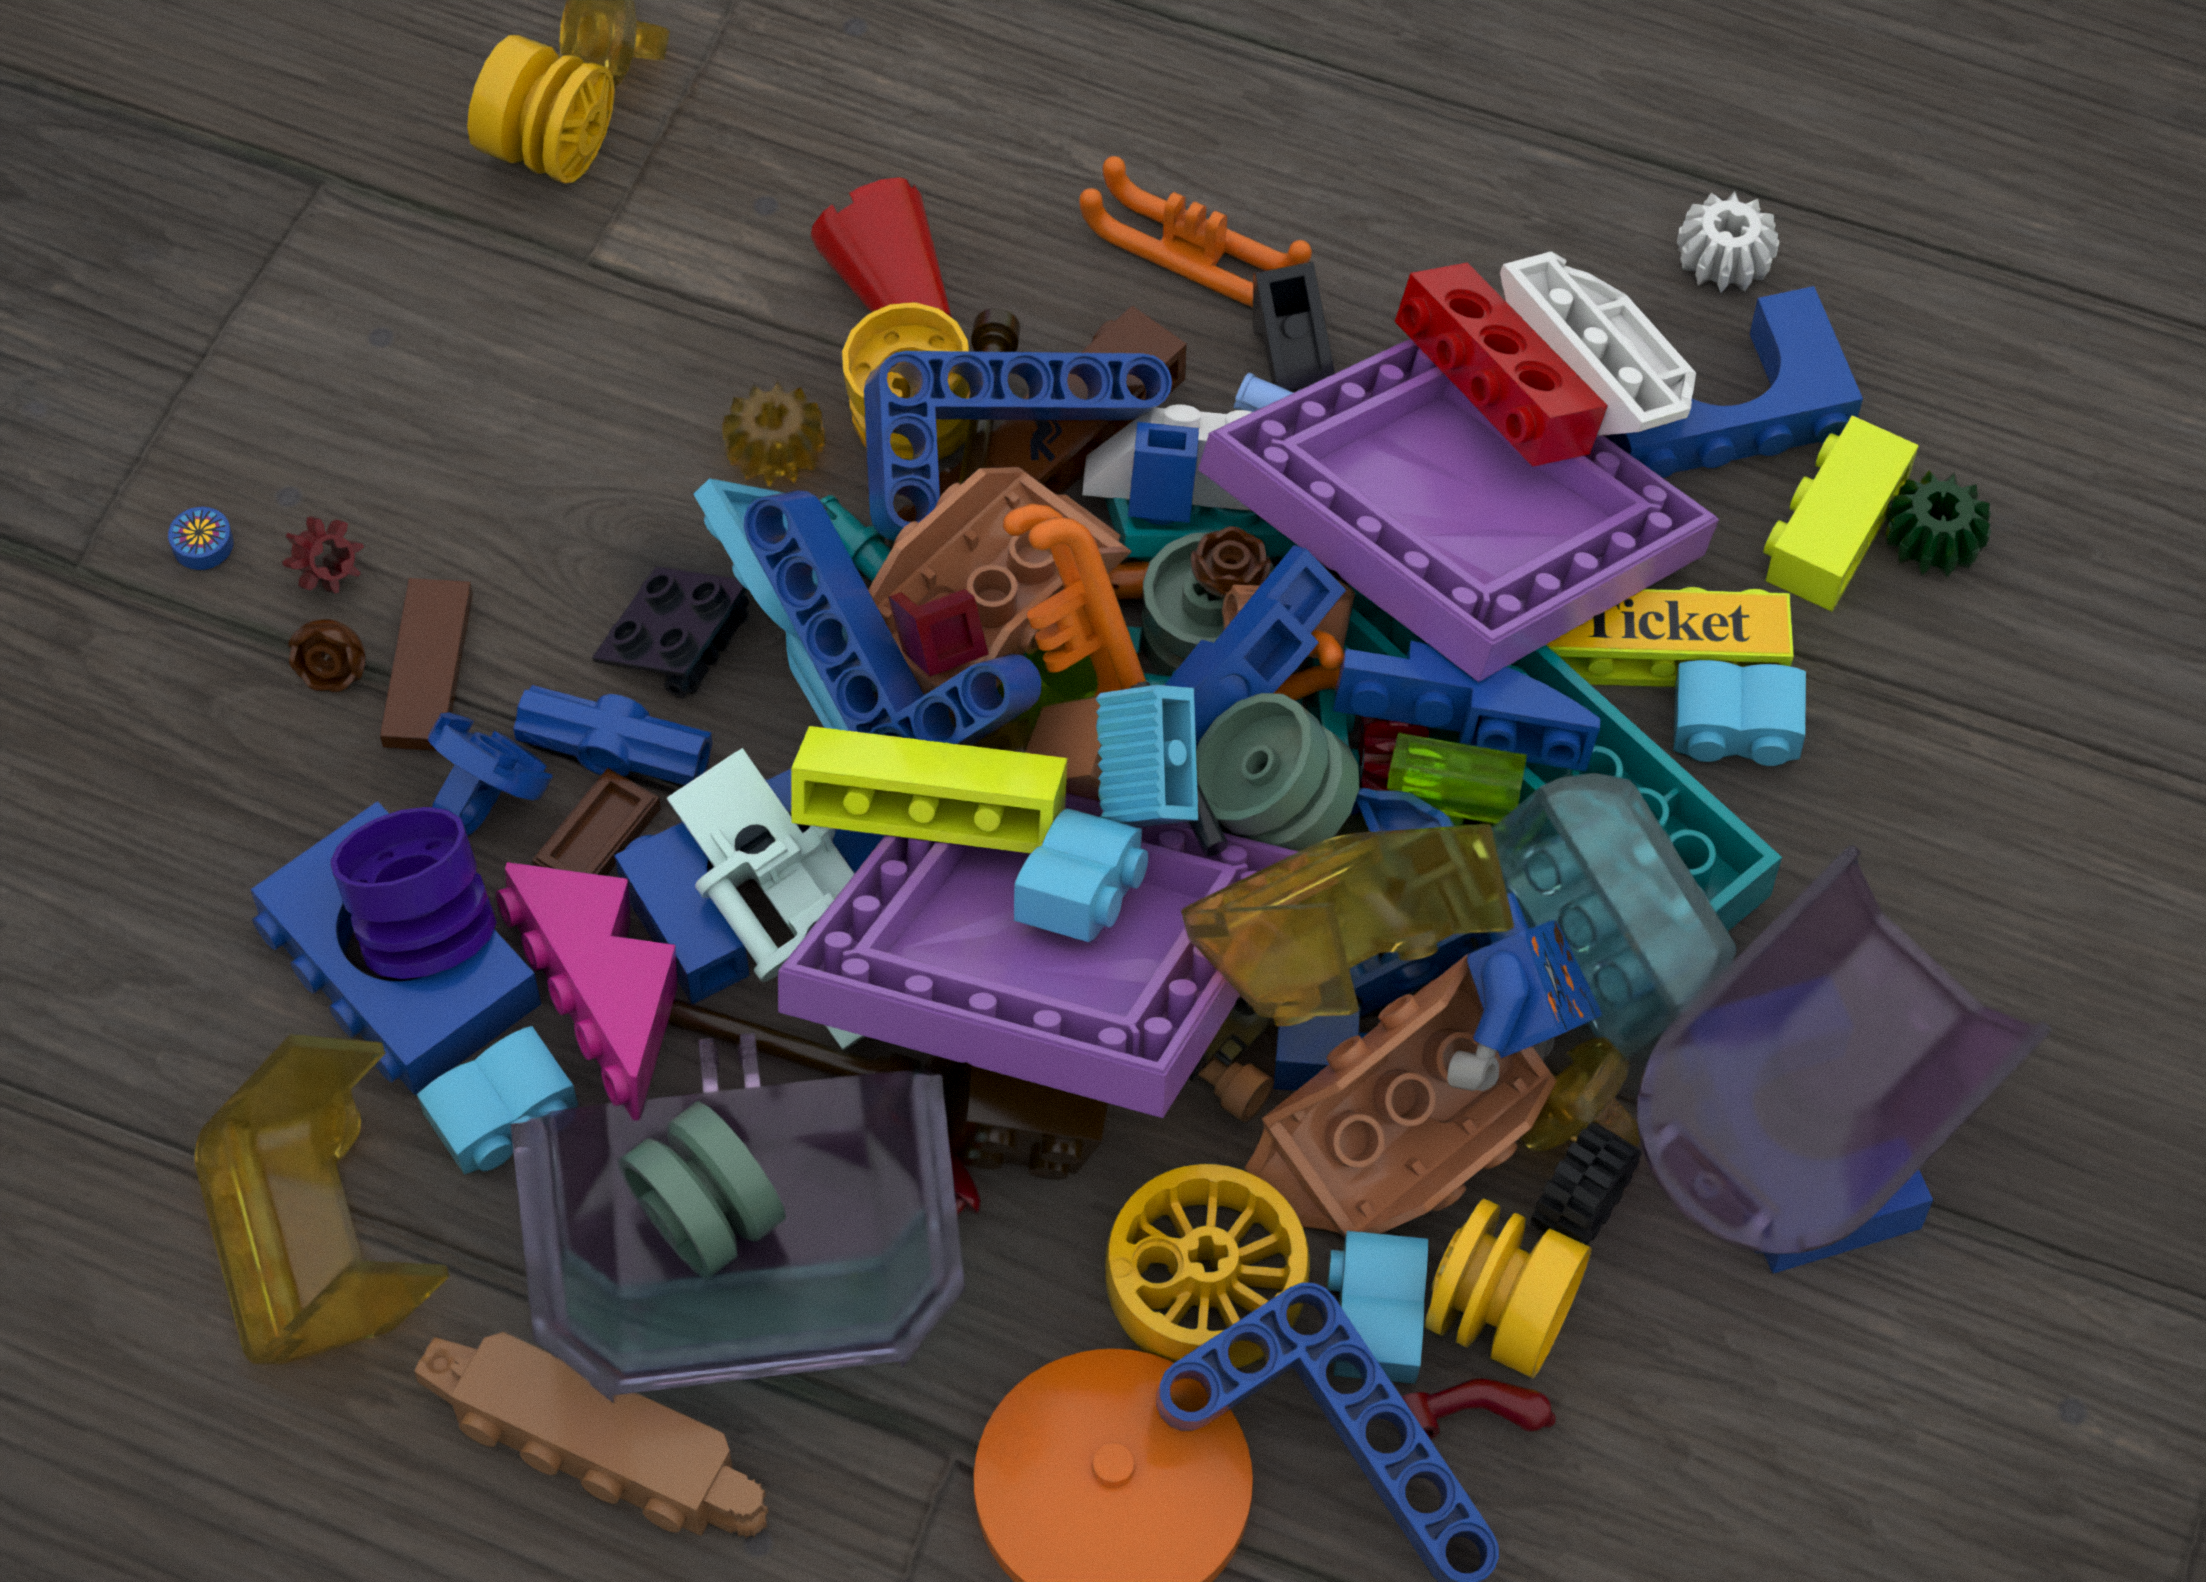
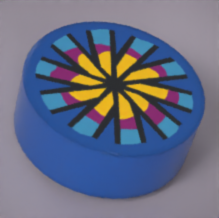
M195 507L182 512L172 521L168 531V539L174 557L180 564L190 569L204 570L213 568L226 560L233 549L234 539L229 522L221 512L213 508Z

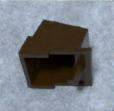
M935 1055L929 1057L920 1073L919 1084L934 1083L950 1086L945 1153L963 1156L962 1163L967 1166L979 1169H999L1003 1163L1028 1166V1173L1032 1176L1060 1180L1067 1178L1068 1173L1077 1174L1102 1142L1108 1107L1106 1102L975 1067L967 1062L960 1063Z

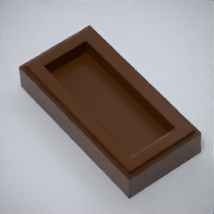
M607 768L532 859L533 866L607 876L616 865L614 855L624 851L632 841L637 839L660 811V798Z

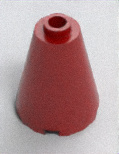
M897 177L881 179L861 186L849 193L853 201L852 204L838 213L832 204L814 222L810 237L816 250L871 313L890 304L916 302L939 308L952 318L922 195L915 184L911 188L907 179Z

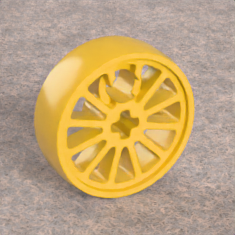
M1217 1164L1189 1165L1167 1171L1153 1178L1139 1188L1125 1203L1111 1228L1107 1241L1105 1260L1106 1290L1117 1320L1130 1339L1143 1351L1173 1362H1177L1224 1331H1209L1207 1329L1209 1309L1211 1307L1217 1308L1226 1327L1229 1328L1240 1320L1230 1300L1250 1312L1268 1302L1267 1299L1247 1286L1283 1289L1285 1291L1299 1283L1309 1282V1247L1303 1227L1291 1205L1274 1187L1251 1173L1230 1166ZM1192 1205H1206V1226L1193 1229L1182 1208ZM1220 1206L1242 1212L1228 1232L1216 1227L1217 1208ZM1168 1215L1181 1239L1169 1237L1150 1224L1161 1216ZM1254 1223H1260L1271 1234L1241 1248L1237 1246ZM1277 1253H1281L1284 1256L1286 1263L1284 1268L1248 1266ZM1210 1260L1211 1267L1217 1271L1205 1272L1204 1266L1199 1261ZM1150 1263H1163L1167 1265L1168 1272L1174 1277L1164 1283H1151L1145 1280L1141 1274L1148 1270ZM1297 1303L1287 1309V1321L1291 1328L1297 1321L1304 1303ZM1195 1305L1199 1308L1196 1329L1178 1326V1323L1191 1306ZM1171 1307L1165 1315L1151 1310ZM1239 1341L1228 1348V1357L1236 1369L1265 1356L1262 1349L1251 1341Z

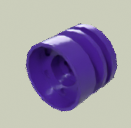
M431 807L399 810L375 818L352 831L336 847L330 861L333 876L344 906L352 914L353 930L359 941L366 966L380 976L397 979L429 976L453 968L472 957L491 939L497 924L482 877L476 872L477 864L462 819L449 810Z

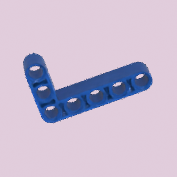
M901 351L892 354L870 372L864 387L869 507L872 525L880 535L888 540L895 541L901 530L910 523L901 519L894 510L893 500L897 494L904 495L913 502L917 512L915 521L918 523L936 508L940 498L936 419L1133 420L1148 413L1166 400L1171 392L1172 385L1169 369L1156 356L1144 353ZM889 372L899 373L905 377L910 386L909 398L898 397L892 393L887 383V374ZM948 373H956L965 378L970 388L968 399L960 398L951 391L947 381ZM1009 373L1017 374L1026 381L1029 388L1028 399L1019 398L1012 393L1008 385ZM1068 374L1077 375L1083 379L1088 389L1087 400L1080 399L1072 394L1067 383ZM1127 374L1134 375L1143 382L1146 389L1145 400L1138 399L1130 393L1126 383ZM892 433L902 434L908 438L914 451L912 460L901 459L891 449L890 437Z
M797 490L764 496L754 500L749 505L744 516V531L747 540L849 731L971 746L1030 709L1038 701L1041 693L1039 671L1031 660L1016 654L972 665L924 695L818 498L808 491ZM783 513L786 516L788 522L787 531L783 524ZM812 570H814L818 579V587H816V585L814 584L812 578ZM842 625L845 627L848 635V644L842 635ZM997 676L1002 681L1004 687V699L998 693L996 687ZM872 681L878 691V700L874 697L872 691ZM949 707L954 712L956 728L951 724Z
M1299 1283L1288 1288L1172 1364L1165 1371L1156 1392V1407L1160 1417L1175 1429L1194 1431L1204 1427L1294 1368L1432 1576L1438 1582H1482L1495 1569L1499 1559V1545L1493 1532L1335 1297L1325 1287L1315 1283ZM1297 1303H1307L1314 1306L1320 1312L1323 1319L1322 1330L1313 1335H1302L1295 1332L1287 1321V1309ZM1239 1341H1251L1257 1344L1265 1355V1367L1253 1374L1238 1371L1230 1362L1228 1348ZM1336 1361H1346L1353 1364L1359 1370L1362 1377L1361 1389L1353 1394H1341L1335 1391L1329 1385L1326 1378L1327 1366ZM1183 1378L1196 1380L1205 1388L1208 1395V1404L1199 1411L1185 1412L1172 1402L1170 1387L1176 1381ZM1376 1419H1385L1392 1422L1398 1428L1401 1435L1399 1450L1393 1453H1380L1374 1450L1366 1439L1367 1423ZM1425 1478L1438 1488L1440 1505L1437 1511L1421 1513L1409 1505L1405 1493L1409 1480ZM1464 1537L1471 1540L1477 1546L1480 1553V1564L1477 1571L1461 1573L1448 1563L1446 1545L1449 1539Z

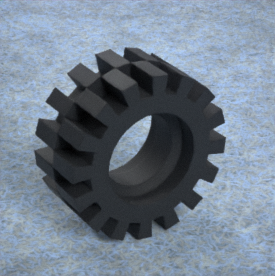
M1591 1122L1586 1129L1584 1128L1581 1131L1576 1143L1573 1142L1567 1149L1563 1161L1560 1160L1554 1169L1556 1172L1552 1179L1547 1181L1543 1189L1544 1194L1537 1201L1534 1208L1536 1210L1531 1216V1226L1544 1234L1550 1228L1588 1246L1590 1241L1594 1240L1599 1234L1602 1224H1606L1611 1216L1612 1209L1620 1202L1623 1196L1622 1192L1630 1184L1633 1178L1632 1173L1640 1162L1641 1149L1598 1123Z

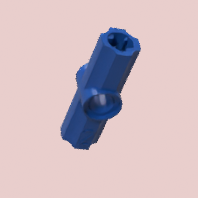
M534 685L529 690H524L517 707V716L513 728L515 740L576 756L585 768L595 774L602 775L609 768L625 777L630 771L681 785L688 784L707 771L713 745L711 732L651 717L641 704L630 698L607 694L601 696L595 702Z

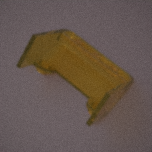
M1491 824L1362 832L1333 837L1307 847L1181 910L1187 938L1259 1016L1274 1018L1276 1026L1299 1024L1315 1016L1352 1015L1358 1012L1359 1007L1350 968L1378 953L1397 952L1399 960H1415L1436 953L1438 951L1437 942L1453 934L1507 932L1514 928Z
M290 1034L203 1126L197 1138L195 1167L241 1346L246 1358L254 1364L284 1365L392 1332L450 1277L447 1266L443 1264L364 1261L362 1259L336 1163L356 1141L361 1129V1117L355 1106L351 1089L386 1054L382 1042Z

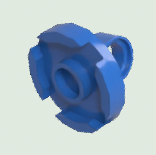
M449 712L440 713L428 734V741L440 754L455 765L436 796L432 808L449 810L460 817L468 837L486 819L501 791L532 801L541 799L553 776L544 772L547 766L540 759L495 730L491 737L479 732H474V734L468 732L474 722L469 718Z

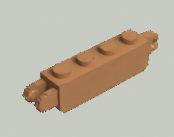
M501 1332L485 1337L478 1349L434 1337L414 1370L418 1383L453 1405L457 1421L460 1423V1430L474 1441L489 1447H494L497 1442H500L520 1451V1457L528 1465L542 1473L556 1475L558 1470L582 1480V1487L602 1501L616 1504L619 1499H623L643 1509V1515L649 1521L662 1529L677 1533L683 1527L702 1536L708 1523L731 1534L737 1532L738 1537L744 1535L747 1539L748 1536L755 1538L757 1533L763 1528H767L766 1515L768 1514V1507L764 1505L765 1490H762L761 1483L757 1484L755 1479L748 1480L747 1475L733 1469L730 1450L723 1432L510 1334Z

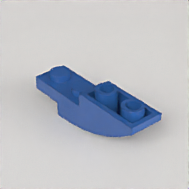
M1293 545L1213 643L1201 639L1165 683V686L1194 688L1196 748L1202 736L1219 715L1240 700L1260 693H1274L1319 643L1311 633L1346 589L1306 548Z
M1415 641L1410 642L1406 658L1345 649L1334 692L1333 711L1457 731L1460 732L1459 746L1521 756L1525 762L1574 770H1587L1600 730V718L1573 699L1538 680L1514 669L1503 667L1498 672L1478 682L1429 644Z

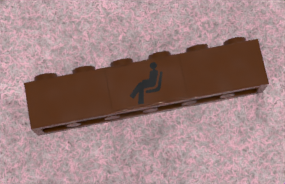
M1134 306L1128 308L1115 321L1108 320L1094 335L1092 342L1080 352L1144 353L1154 355L1162 360L1170 371L1172 379L1171 392L1185 380L1187 343ZM1068 374L1067 383L1072 394L1080 399L1087 400L1088 389L1083 379L1077 375ZM1127 374L1126 383L1130 393L1138 399L1145 400L1146 389L1143 382L1136 376ZM1029 393L1025 395L1022 399H1028ZM1135 419L1006 420L995 431H992L987 468L1019 467L1054 494H1063L1084 474L1086 456ZM962 461L955 468L948 467L939 474L940 497L952 484L959 483ZM906 505L897 512V515L904 521L913 522L916 520L917 512L915 505ZM888 540L889 548L892 550L894 540Z

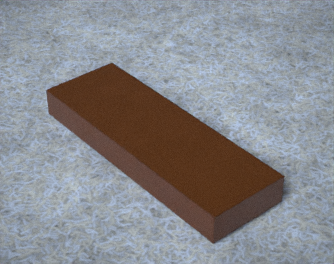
M409 578L380 732V739L384 748L437 751L428 741V734L440 713H452L473 596L471 582Z

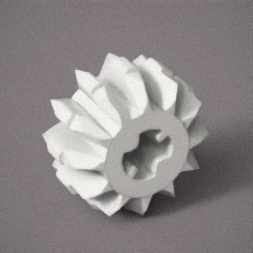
M1735 191L1726 201H1722L1716 195L1710 193L1707 200L1704 201V205L1692 204L1690 210L1686 213L1683 226L1679 228L1677 245H1679L1678 251L1681 252L1682 270L1696 271L1695 277L1698 285L1710 280L1717 282L1720 293L1730 283L1735 284L1745 292L1752 283V279L1764 280L1765 275L1770 271L1773 258L1777 256L1779 240L1777 239L1778 233L1774 231L1776 226L1774 214L1760 213L1761 209L1758 199L1746 204L1739 202Z

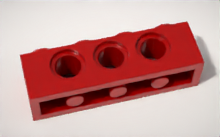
M1468 262L1410 273L1394 322L1526 461L1534 467L1590 455L1608 405Z

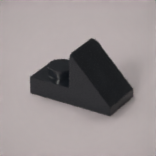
M1314 262L1253 273L1254 334H1263L1272 384L1291 390L1310 386L1335 374Z

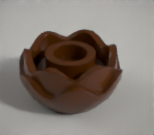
M1229 526L1220 531L1205 534L1201 538L1197 550H1193L1191 553V568L1196 580L1203 589L1220 598L1226 596V592L1231 590L1232 585L1261 586L1268 577L1271 567V559L1266 556L1265 545L1262 540L1235 526Z
M318 619L307 622L295 631L288 643V647L291 649L289 655L291 668L313 690L342 691L354 681L360 680L364 672L366 655L362 641L350 627L339 621Z

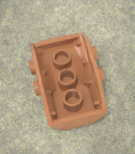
M1019 467L979 468L964 483H954L948 487L939 498L936 508L919 523L917 521L910 522L901 530L894 541L892 550L868 591L923 694L926 695L972 665L1010 654L1024 656V652L1033 654L1039 649L1035 634L1040 629H1033L1030 626L1027 612L1063 590L1064 586L1050 548L1046 550L1033 548L1028 537L1030 531L1020 536H1010L1004 530L1003 520L1010 511L1027 504L1048 505L1059 512L1063 518H1071L1080 522L1089 529L1094 537L1108 574L1132 552L1119 542L1121 535L1066 494H1054ZM966 589L975 597L989 655L930 677L902 652L889 596L902 592L913 603L920 606ZM998 676L996 678V687L1002 683ZM949 707V717H955L954 712Z
M1466 955L1413 996L1412 994H1407L1390 1003L1379 1014L1378 1018L1381 1022L1362 1039L1360 1036H1353L1336 1046L1326 1057L1329 1063L1327 1067L1262 1118L1263 1133L1252 1157L1245 1165V1171L1259 1177L1274 1187L1291 1205L1303 1228L1333 1231L1341 1234L1344 1238L1347 1231L1381 1234L1424 1215L1430 1210L1439 1211L1450 1206L1466 1191L1464 1183L1482 1168H1494L1511 1157L1518 1147L1515 1141L1532 1128L1557 1081L1536 1050L1531 1046L1503 1058H1500L1498 1051L1496 1052L1494 1058L1499 1063V1078L1490 1089L1469 1091L1454 1088L1448 1084V1068L1453 1055L1459 1050L1476 1053L1478 1042L1473 1039V1036L1484 1011Z

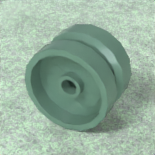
M1211 532L1192 533L1168 543L1149 563L1142 586V642L1144 654L1159 675L1172 676L1173 670L1176 671L1201 639L1214 643L1223 632L1222 607L1224 598L1214 596L1203 589L1196 580L1191 568L1192 551L1197 550L1201 538ZM1272 563L1268 576L1275 569Z
M1260 693L1236 702L1213 721L1196 748L1197 781L1221 826L1228 829L1231 835L1302 852L1303 854H1312L1336 835L1351 814L1359 791V766L1350 748L1333 732L1321 726L1318 719L1301 704L1284 694Z
M697 1101L667 1124V1136L670 1147L660 1141L647 1138L619 1159L618 1164L631 1193L662 1237L693 1271L708 1279L738 1256L734 1233L747 1240L756 1242L786 1220V1214L774 1186L744 1143L711 1108Z

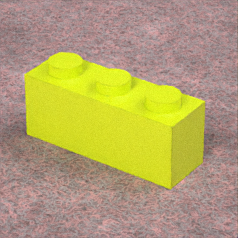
M1851 416L1840 436L1830 433L1815 463V466L1820 468L1814 480L1804 476L1795 491L1789 507L1790 510L1794 511V514L1788 524L1778 520L1767 539L1763 553L1770 556L1771 560L1765 581L1833 612L1885 522L1889 502L1894 499V496L1898 495L1900 487L1909 479L1919 445L1855 416Z

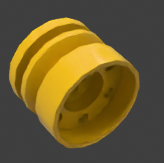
M508 35L493 49L475 83L469 105L467 123L470 144L477 151L508 163L524 160V164L532 172L538 174L547 173L551 179L564 184L573 183L587 171L597 156L606 136L613 112L615 94L613 75L606 67L599 64L584 63L580 57L574 55H563L559 58V55L550 46L520 35Z
M916 302L890 304L866 315L850 331L842 350L843 374L849 396L853 427L864 447L867 448L864 387L871 371L896 352L969 351L968 340L958 322L939 308ZM889 372L887 374V383L892 393L898 397L909 398L910 386L905 377L899 373ZM948 373L947 381L951 391L960 398L968 399L970 388L965 378L956 373ZM936 419L938 460L953 454L966 441L969 419ZM892 433L890 437L891 449L901 459L912 460L914 451L908 438L902 434Z
M1483 1198L1467 1222L1456 1231L1442 1257L1432 1283L1431 1304L1424 1328L1443 1336L1450 1328L1459 1311L1464 1312L1458 1329L1456 1343L1468 1348L1481 1333L1486 1323L1496 1327V1332L1491 1349V1359L1534 1379L1546 1360L1572 1306L1586 1271L1592 1249L1549 1228L1536 1243L1531 1253L1520 1249L1526 1219L1517 1213L1510 1217L1499 1237H1493L1501 1207Z

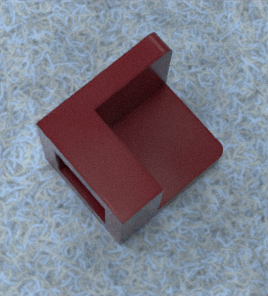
M966 589L920 606L913 603L902 592L889 596L902 652L928 676L931 677L989 655L975 597Z

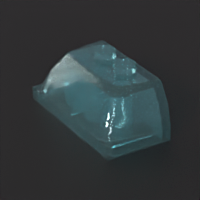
M1598 773L1558 778L1539 787L1475 842L1507 894L1515 893L1529 929L1551 920H1555L1559 924L1602 1012V1016L1587 1022L1614 1066L1633 1057L1699 1009L1726 981L1737 951L1735 943L1709 903L1705 892L1697 884L1676 851L1669 835L1663 830L1639 790L1630 780Z

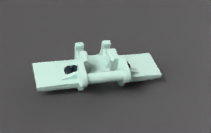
M742 748L668 796L667 801L714 867L696 882L695 888L703 898L710 897L756 962L755 974L761 982H766L778 976L780 967L853 877L854 872L832 843L835 835L834 828L810 826L807 831L802 833L797 824L791 823L790 814ZM748 879L757 882L795 936L780 948L775 945L736 889V887ZM826 1026L843 1051L865 1037Z

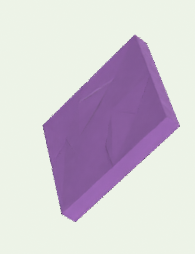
M1411 339L1209 432L1198 468L1201 473L1299 547L1306 548L1328 569L1337 571L1344 581L1478 682L1587 622L1595 615L1603 613L1704 556L1719 521L1710 511L1603 435L1596 437L1590 455L1532 467Z
M1066 793L1065 809L1070 808L1098 817L1104 812L1099 805L1100 801ZM1179 822L1147 827L1134 826L1142 829L1141 849L1148 852V865L1143 881L1137 889L1130 887L1122 898L1121 909L1114 925L1110 928L1104 926L1094 940L1086 942L1014 921L1015 882L1030 853L885 835L778 970V1012L960 1063L967 1062L972 1066L1164 1118L1234 1007L1237 998L1240 997L1304 896L1307 854L1224 833L1228 847L1218 855L1207 857L1204 855L1188 823Z

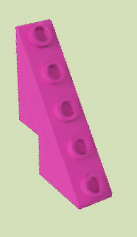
M507 862L505 867L506 888L496 891V902L504 923L509 928L515 925L518 927L522 934V946L528 963L534 971L543 969L548 978V989L556 1010L560 1015L569 1013L574 1021V1031L582 1054L587 1060L596 1058L601 1066L603 1084L614 1106L623 1104L632 1120L639 1121L677 992L676 945L626 938L631 924L629 882L626 878Z

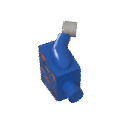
M1514 892L1477 907L1492 944L1467 954V963L1484 1011L1473 1036V1039L1478 1042L1476 1053L1459 1050L1450 1061L1447 1080L1448 1084L1454 1088L1469 1091L1490 1089L1499 1078V1063L1494 1058L1497 1051L1500 1058L1533 1046L1540 1058L1544 1060L1553 1050L1556 1036L1602 1016L1599 1005L1559 924L1555 920H1551L1529 929Z

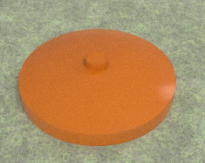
M1096 1349L1062 1357L1037 1369L1019 1382L1003 1398L991 1415L979 1441L974 1466V1499L978 1523L990 1552L1000 1567L1014 1582H1213L1230 1562L1243 1538L1252 1500V1462L1243 1431L1233 1412L1228 1410L1204 1427L1194 1431H1180L1169 1426L1160 1417L1156 1407V1392L1165 1371L1175 1362L1151 1353L1128 1349ZM1183 1378L1176 1381L1170 1387L1172 1402L1185 1412L1199 1411L1208 1404L1207 1392L1196 1380Z

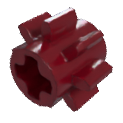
M309 516L306 521L308 530L299 535L286 534L287 540L293 544L291 549L292 557L286 558L282 561L284 567L299 569L303 572L299 578V587L311 591L316 587L321 578L322 586L326 591L334 594L339 593L340 585L338 580L347 575L357 577L360 575V571L353 565L355 553L364 548L363 543L350 541L343 537L347 531L348 523L335 519L330 523L327 531H325L324 524L320 518ZM323 544L331 546L332 553L323 557L324 566L315 564L314 556L323 553Z

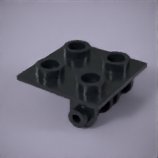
M655 567L650 576L643 582L640 590L617 623L610 629L608 636L592 659L597 663L663 673L667 677L664 683L666 690L675 697L685 698L688 693L697 692L701 686V681L709 671L707 665H715L720 658L718 651H724L727 648L729 640L737 628L747 619L748 611L746 608L749 605V600L744 595L747 589L737 578Z

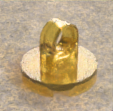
M567 0L560 26V54L574 55L580 57L584 63H596L606 67L613 75L615 89L621 84L627 74L633 57L656 60L666 59L671 30L663 26L637 21L633 0Z
M1607 1037L1593 1038L1575 1046L1567 1052L1574 1063L1565 1068L1557 1077L1552 1073L1557 1082L1532 1128L1521 1136L1520 1139L1531 1151H1546L1563 1144L1569 1139L1576 1143L1581 1131L1584 1128L1586 1129L1591 1122H1596L1638 1147L1643 1138L1641 1128L1614 1098L1628 1076L1629 1061Z

